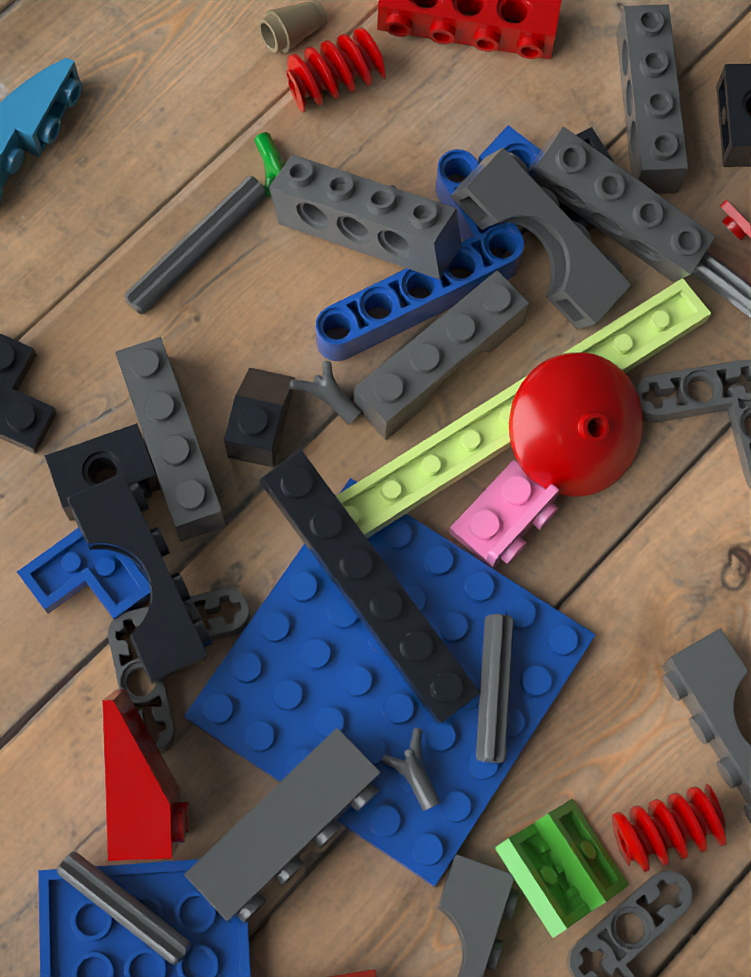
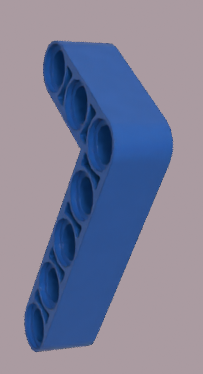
M459 149L451 150L442 155L438 162L435 191L442 204L457 209L460 236L463 239L461 248L441 279L406 268L326 307L319 313L315 326L316 344L318 351L323 357L331 361H343L452 308L497 270L506 280L516 275L524 248V240L517 226L511 223H500L481 229L450 197L462 182H453L447 177L457 174L466 179L479 165L471 153ZM496 248H503L509 251L511 256L498 258L491 251ZM455 268H464L472 275L467 278H457L450 271ZM419 287L428 290L431 295L420 299L411 296L409 291ZM379 307L386 309L390 315L383 319H374L367 312L372 308ZM338 327L345 329L349 334L343 339L335 340L327 337L326 332Z

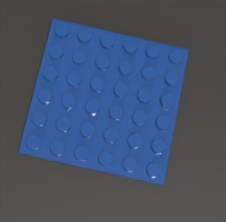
M350 478L341 492L356 484L357 481ZM406 513L367 539L479 692L485 618L492 614H503L514 619L506 759L503 763H483L476 758L480 694L444 722L436 724L305 544L190 706L184 718L279 783L338 728L380 771V779L374 784L380 791L359 812L351 806L337 821L398 864L435 887L590 645L595 634ZM414 728H420L423 731L421 748L425 767L441 801L440 804L425 811L422 810L406 778L396 769L382 763V758L385 754L401 760L406 759L404 752L410 748Z

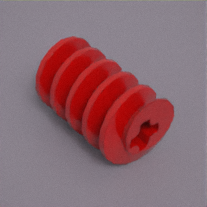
M359 27L353 31V40L346 34L339 35L336 46L328 40L322 42L320 54L313 47L305 49L304 61L295 53L288 56L286 78L292 96L302 113L307 111L306 97L310 96L319 107L323 105L322 91L327 90L336 100L340 97L339 84L341 83L346 86L350 93L356 92V77H360L367 87L372 85L371 71L376 70L383 80L386 79V70L381 52L372 36L364 28Z
M707 783L704 792L696 786L687 789L686 800L677 792L669 795L667 807L659 799L650 801L648 814L641 806H634L630 808L629 821L621 812L611 815L613 831L624 861L630 866V862L635 860L644 873L650 871L649 855L655 854L663 866L668 865L669 848L673 847L683 860L688 858V842L690 841L694 842L701 853L708 851V835H712L720 847L727 845L724 814L715 792Z

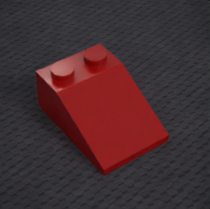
M116 689L102 700L108 861L172 859L179 843H185V835L190 830L189 802H180V788L127 690Z

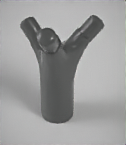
M325 361L322 364L323 378L317 375L314 377V382L303 380L290 381V389L302 390L321 399L348 425L362 412L338 387L333 376L332 363L330 361Z
M414 728L410 748L404 752L406 759L401 760L385 754L382 758V763L396 769L406 778L422 810L425 811L440 804L441 801L425 767L421 748L423 731L420 728Z

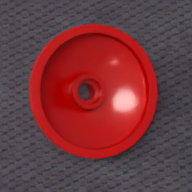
M564 353L539 364L526 376L518 388L509 416L511 447L524 473L545 490L553 484L559 489L558 494L563 496H588L613 485L631 466L640 447L643 433L641 401L630 378L610 360L590 353ZM593 418L596 422V430L590 435L587 426Z

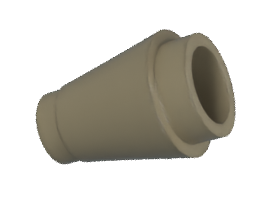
M318 0L268 10L265 17L258 22L259 32L264 44L272 53L278 51L287 53L321 26L326 25L327 14L323 5Z

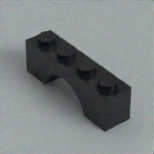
M122 473L67 497L69 507L89 551L107 550L126 556L142 570L148 581L151 593L150 606L144 620L130 637L151 685L206 660L208 655L205 647L211 645L212 642L201 618L198 617L191 620L183 602L191 599L180 573L177 572L170 575L162 557L170 554L159 528L156 527L149 530L142 512L149 510V507L138 483L128 485Z

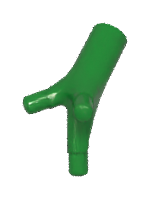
M263 132L254 138V142L265 167L266 196H271L269 186L286 162L279 154L270 133Z

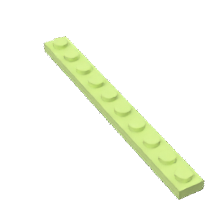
M682 278L564 353L581 352L602 356L627 373L707 322L711 312ZM526 377L338 494L336 497L365 537L369 538L510 448V410L516 392Z

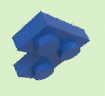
M79 527L17 571L47 614L87 585L114 620L124 612L135 610L151 598L147 579L131 559L113 551H89Z

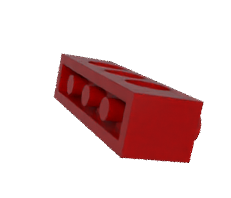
M379 0L377 30L387 31L389 34L397 37L411 35L428 38L439 44L457 43L474 46L478 50L485 52L498 50L516 53L526 59H551L562 0ZM428 4V5H430V6H432V7H431V8H421V7H419L418 5ZM462 12H473L476 15L467 16L462 14ZM506 19H515L520 23H509Z

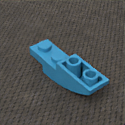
M64 58L46 67L22 83L0 102V202L3 195L2 188L10 174L14 175L20 169L24 158V151L40 157L46 145L52 144L56 140L61 128V119L68 106L73 107L78 101L82 90V83L73 60Z

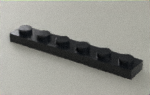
M302 450L261 477L259 480L260 484L436 724L444 722L480 694L474 683Z

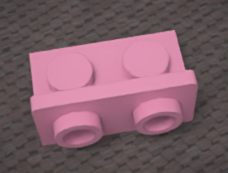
M513 460L450 527L449 533L492 569L501 560L508 565L526 546L527 542L522 537L534 525L541 530L559 509L554 505L559 489L553 484L546 490L538 486L524 473L520 465Z

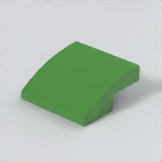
M573 799L549 812L535 823L495 847L552 938L571 927L591 911L606 903L629 886Z

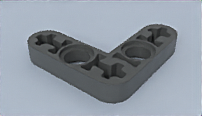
M738 360L651 375L643 378L637 384L636 391L641 401L643 420L649 423L728 411L744 478L747 485L751 488V436L744 428L745 419L751 417V391L750 393L746 392L745 387L741 385L729 387L725 393L726 398L722 397L723 386L735 384L741 374H744L747 381H751V360ZM693 381L707 383L712 390V398L706 402L693 400L687 392V385ZM674 385H677V396L663 399L659 408H654L653 403L650 401H643L649 390H654L656 397L669 396L675 388Z
M231 588L218 589L190 596V600L183 602L187 612L193 619L201 618L196 608L205 605L207 615L220 612L222 608L221 603L224 601H230L233 608L241 607V611L234 614L235 622L231 624H225L223 617L207 619L211 628L207 630L211 641L234 636L242 632L250 620V608L245 596ZM148 606L124 612L113 620L108 629V639L119 689H126L134 705L138 707L150 706L159 700L162 702V707H151L157 724L166 725V730L158 733L159 741L155 743L160 753H162L173 744L176 736V728L165 679L157 682L154 689L145 696L132 694L128 688L130 676L138 670H144L140 659H135L123 666V659L133 658L125 640L119 641V636L126 634L127 625L134 624L136 629L148 612ZM141 709L138 712L147 726L145 714Z
M662 871L650 877L572 946L566 960L570 975L572 977H598L593 971L583 974L579 969V966L583 963V958L579 953L585 948L589 953L597 950L602 953L603 958L599 961V966L608 977L612 976L615 970L622 977H635L626 964L690 907L693 895L688 880L680 873L674 871ZM659 882L664 886L674 883L679 889L674 896L679 904L674 908L673 905L668 903L657 909L653 915L660 918L661 922L655 926L649 912L636 904V901L642 897L644 904L649 905L660 895V891L657 888ZM624 913L636 915L643 923L642 937L639 941L632 944L623 942L616 933V921Z

